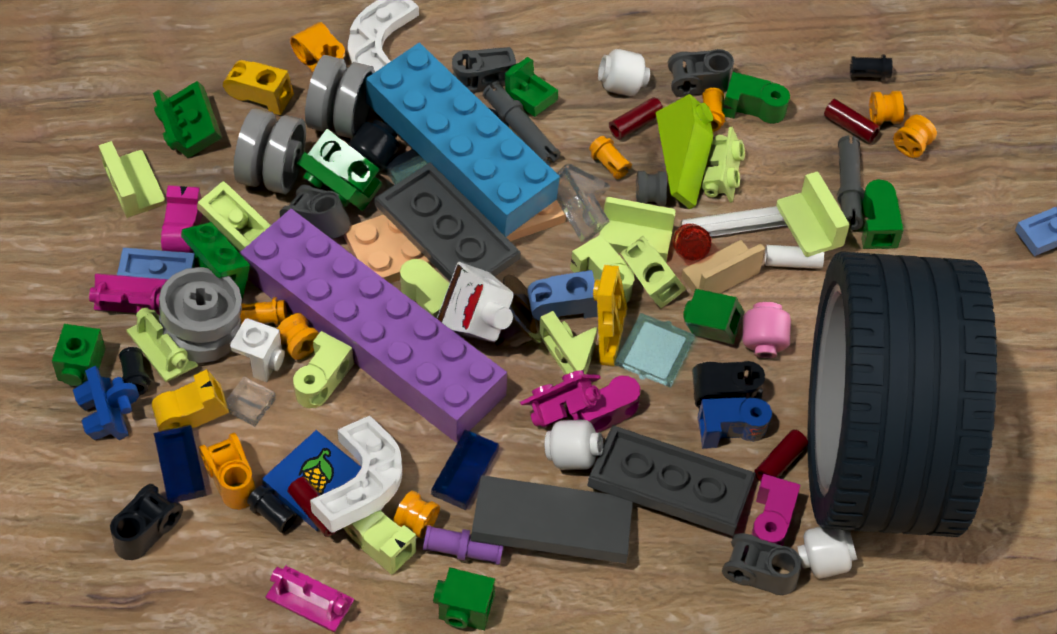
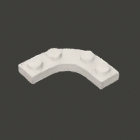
M377 0L366 7L357 16L350 28L348 40L350 65L353 62L374 67L376 72L391 62L382 50L384 41L393 31L419 16V6L412 0Z
M370 415L337 430L339 442L362 466L356 477L344 485L310 500L312 513L331 533L383 509L384 505L397 492L402 480L403 469L399 446L393 437Z

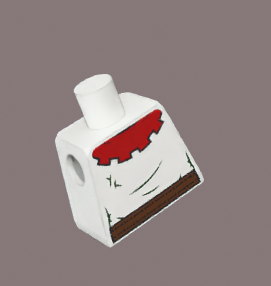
M458 262L437 319L459 336L495 342L499 337L501 329L509 327L513 320L512 311L509 309L513 299V292L491 273Z

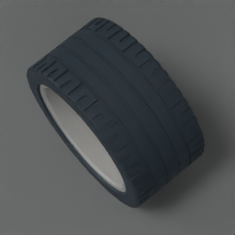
M842 251L832 257L825 274L816 317L810 369L807 428L810 498L816 522L823 529L959 537L972 524L980 504V497L983 494L987 466H989L990 449L993 440L992 432L994 431L995 396L997 393V337L995 313L993 312L994 305L985 271L976 261Z

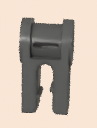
M510 47L462 50L457 52L452 58L453 75L473 94L484 91L488 85L494 89L492 83L496 81L500 82L502 87L505 86V73L516 64L515 55Z

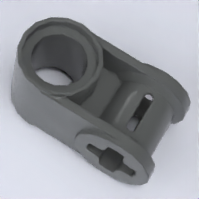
M723 49L678 52L672 55L667 62L669 70L673 73L672 92L677 96L685 97L688 94H703L708 88H719L725 93L728 90L733 73V56Z
M308 185L299 186L296 191L297 196L289 206H284L279 213L281 217L288 210L293 209L331 239L345 234L351 226V221L337 193L316 189Z
M738 533L733 536L731 541L733 551L730 560L722 568V574L725 578L734 583L749 585L775 595H786L795 590L801 569V558L794 549L761 540L751 534ZM779 567L785 568L790 573L780 574L774 569Z

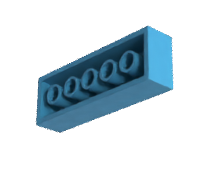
M420 42L366 78V103L427 163H432L505 237L557 200L560 176Z

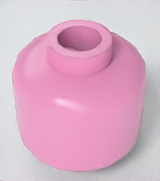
M759 302L753 305V309L748 310L744 314L743 343L745 347L755 351L756 357L774 358L777 356V352L785 350L790 345L791 318L788 312L782 310V305L773 302Z

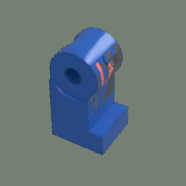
M758 398L702 399L698 413L702 449L717 448L719 440L723 438L741 437L746 441L752 442L761 440L766 435L772 418L770 405Z

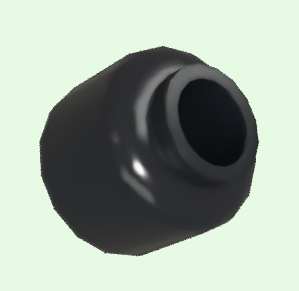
M374 120L373 123H362L348 143L350 147L369 160L380 171H384L387 168L388 163L394 158L399 149L396 131L379 120Z

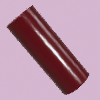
M652 97L609 122V129L612 135L617 140H620L657 119L656 112L661 110L663 106L656 97Z
M833 99L825 109V117L869 144L880 131L878 124L837 99Z
M792 429L754 470L756 478L760 482L763 474L779 478L808 446V440L805 435L798 430Z
M300 477L293 481L287 489L289 495L325 537L335 534L337 531L331 533L311 511L310 500L320 496L319 492L306 477Z

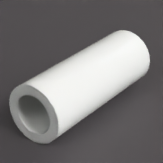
M766 245L764 261L765 266L822 269L824 252L806 257L799 246Z

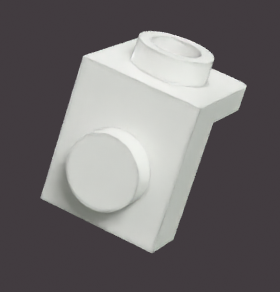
M248 318L243 321L230 344L231 351L250 358L253 378L264 382L268 381L273 370H279L284 360L285 351L282 350L279 329Z

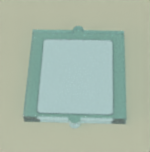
M640 313L615 361V365L638 374L640 379L648 378L671 388L695 339V334L672 326L670 321L662 322Z

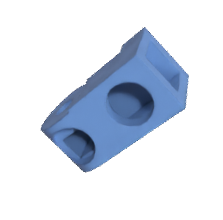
M592 270L551 276L550 278L531 283L528 286L527 292L533 317L540 320L541 316L551 311H554L557 317L583 313L584 318L598 317L597 301H594L593 298L595 281Z

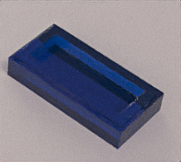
M188 425L154 433L167 499L173 503L207 496L192 426Z
M465 429L431 489V495L466 510L479 487L481 475L485 476L499 451V443Z

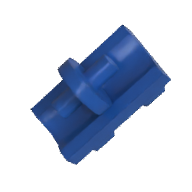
M96 366L85 370L88 381L73 389L75 400L82 409L86 411L95 406L97 410L81 420L85 433L94 440L112 434L118 440L129 436L123 414H128L132 411L131 404L136 402L139 397L136 385L124 383L121 377L114 378L113 380L102 377Z

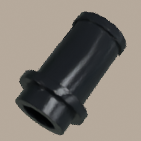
M882 54L880 58L851 56L850 78L870 77L880 78V81H884L885 78L892 77V58H886L885 54Z
M137 347L125 348L119 353L124 383L136 385L139 396L147 392L151 380L149 375L145 373L142 350Z
M260 485L248 497L247 503L250 505L251 512H259L280 533L287 531L295 522L297 513L288 508L274 495V489L271 487L265 488L263 485Z

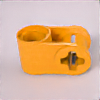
M318 22L290 37V44L296 57L312 72H314L319 59L323 55L341 59L345 57L343 44L330 33L329 29L322 22Z
M236 433L229 434L227 440L209 447L206 445L199 446V452L207 473L213 479L225 505L231 509L238 510L248 507L247 500L255 490L252 470ZM235 483H243V484L240 485V486H236V487H232V486H231V485H233V484H235Z

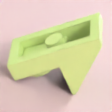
M224 181L197 203V209L222 232L238 251H242L271 226Z
M554 311L541 316L540 335L542 341L563 373L566 375L574 371L583 370L584 374H587L596 346L597 327L573 337L569 325L565 321L561 322Z

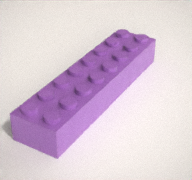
M293 209L288 210L240 252L250 264L248 281L271 299L277 297L278 300H285L287 311L291 314L302 313L308 319V326L310 328H315L319 333L322 331L351 346L354 363L454 442L458 443L506 396L507 372Z

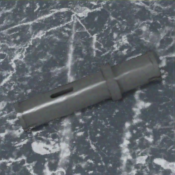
M500 82L492 83V86L496 89L495 91L488 85L484 89L482 96L499 113V119L504 124H508L520 139L547 165H551L548 157L553 163L556 162L561 152L524 112L522 103L519 100H514Z
M850 135L840 138L838 141L840 188L837 193V201L841 204V211L847 221L851 222V230H856L863 225L862 201L865 191L861 187L860 140L853 136L852 144H850Z

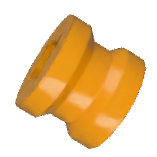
M879 91L872 92L869 100L870 120L878 125L888 121L894 125L901 124L904 118V100L901 91H892L890 94L885 95Z
M915 114L905 121L904 127L895 132L893 141L896 148L907 157L918 158L924 153L926 145H930L936 139L937 131L929 119Z
M302 313L290 315L277 327L280 331L281 345H287L288 353L295 360L305 358L314 351L313 341L319 334L315 328L308 326V319Z
M411 490L398 506L393 521L400 527L403 525L409 527L417 537L423 539L426 534L427 525L434 526L440 512V505L433 501H423L419 493Z

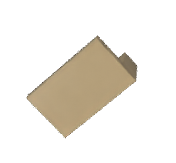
M739 240L684 268L681 278L693 293L695 289L720 294L760 273L765 248L762 244L748 249L743 241Z

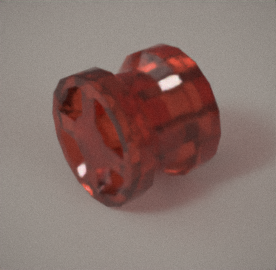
M685 223L674 232L672 244L675 251L683 258L691 261L700 260L710 251L711 237L709 232L703 227L694 223Z

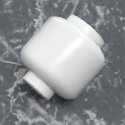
M614 49L609 55H604L598 70V80L602 82L606 91L626 96H634L641 87L645 88L650 77V68L645 66V59L641 54L621 49Z
M588 420L558 421L553 425L551 431L546 432V457L549 461H553L555 467L560 470L589 469L594 465L596 457L601 456L603 453L602 434L596 433L592 423Z
M820 526L811 528L804 533V545L797 546L803 569L811 567L813 575L819 579L847 573L852 568V561L858 560L850 530L823 529Z

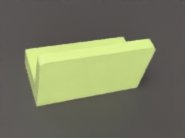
M112 141L98 145L103 167L126 218L165 205V197L142 150L119 157Z
M818 171L805 175L801 193L777 200V209L806 257L844 246L850 224Z
M606 197L600 234L620 254L644 235L651 246H654L665 262H667L676 210Z

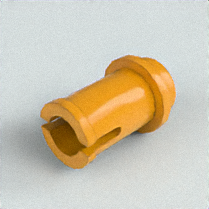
M708 88L705 90V93L703 92L702 98L703 103L707 104L712 112L713 121H711L712 131L715 132L725 122V115L722 113L724 93L719 88Z
M600 136L589 147L593 160H599L615 179H620L629 172L627 169H631L632 164L613 146L614 141L611 138Z
M273 297L270 302L243 303L240 315L241 324L248 318L262 324L275 323V326H279L280 322L287 318L285 300H278L277 297Z

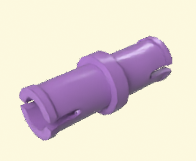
M427 525L423 550L457 555V560L465 561V557L500 565L503 545L470 541V530L463 529L461 533Z

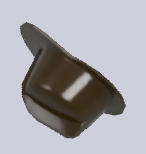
M508 274L503 278V284L513 292V299L509 307L513 314V320L509 327L501 329L495 344L499 348L508 345L516 348L532 340L539 344L542 342L539 332V320L535 319L532 315L527 288L514 275Z

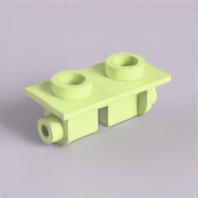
M729 127L727 137L716 135L712 140L707 160L708 165L712 167L705 168L702 183L705 195L716 197L719 193H725L729 202H733L735 188H738L740 185L739 164L745 157L744 143L742 140H738L733 127Z
M145 307L137 312V325L127 329V333L165 382L198 367L196 362L187 359V351L184 348H179L168 333L163 335V327L159 323V314L155 310H149Z

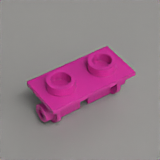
M96 273L95 288H90L89 301L94 302V310L137 313L142 308L147 307L149 310H155L160 315L159 296L162 286L168 279Z
M583 370L574 371L562 377L563 382L556 386L548 384L532 390L533 396L520 401V404L532 406L534 412L531 413V420L535 426L547 427L567 418L564 403L567 404L570 414H576L595 406L597 400L601 398V394L595 385L592 386V382L601 379L600 375L584 374Z
M287 565L283 569L280 567L274 569L270 581L274 584L265 597L334 633L354 602V598Z

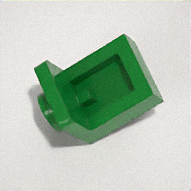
M526 57L518 64L510 67L505 73L506 92L514 100H519L523 105V109L532 116L536 117L558 100V89L534 74V61L531 58Z

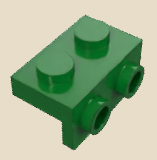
M198 81L169 98L160 90L153 93L157 104L154 107V111L164 125L165 132H163V137L172 150L177 149L184 156L190 158L222 139L205 88Z
M306 152L303 153L297 162L298 165L307 171L303 176L305 179L321 189L323 184L333 189L332 191L337 193L345 208L349 203H352L361 211H364L382 186V182L375 177L363 193Z
M212 222L182 229L181 237L194 251L196 263L200 267L209 268L217 278L231 277L239 287L241 298L243 299L250 264Z

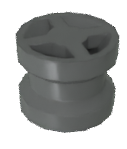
M637 171L636 202L645 204L647 202H655L658 206H665L667 197L666 171H658L656 174Z

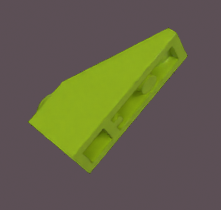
M688 94L657 111L656 118L670 193L687 208L692 209L697 203L714 136L711 126L713 115L707 104L700 103L691 94Z

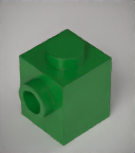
M695 289L692 300H689L685 305L683 317L684 322L694 336L734 344L745 311L737 297Z
M71 324L63 325L52 358V364L58 381L71 386H79L88 381L85 370L96 366L98 369L100 368L106 350L101 329Z
M449 567L445 581L438 580L433 598V603L439 606V619L444 620L445 623L455 628L462 629L468 626L485 631L495 597V578Z

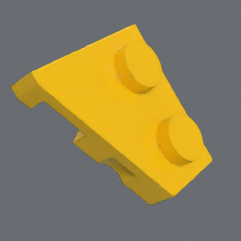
M604 265L601 279L595 280L593 288L594 301H597L599 362L600 365L615 366L628 308L619 266Z

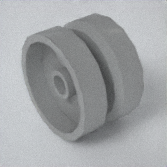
M323 55L314 69L307 93L305 107L307 128L324 132L326 129L330 130L334 126L337 135L352 138L360 125L367 122L371 107L366 103V78L375 73L374 67L353 62L347 68L344 59Z
M258 108L251 109L243 122L237 140L234 156L235 180L240 184L252 187L259 186L264 181L265 187L269 191L281 194L289 193L300 171L301 166L297 162L305 150L306 124L304 120L284 115L277 121L276 116L271 111Z
M204 267L189 268L172 275L162 286L159 296V323L163 327V335L168 333L179 348H184L188 353L187 359L196 363L210 362L229 354L231 351L230 344L241 327L242 298L239 287L231 277L217 278L209 268Z

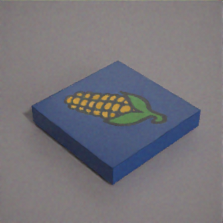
M315 430L262 478V484L265 488L271 487L274 489V495L318 531L319 529L287 492L290 484L300 477H306L319 494L322 495L355 478L362 467L320 432Z

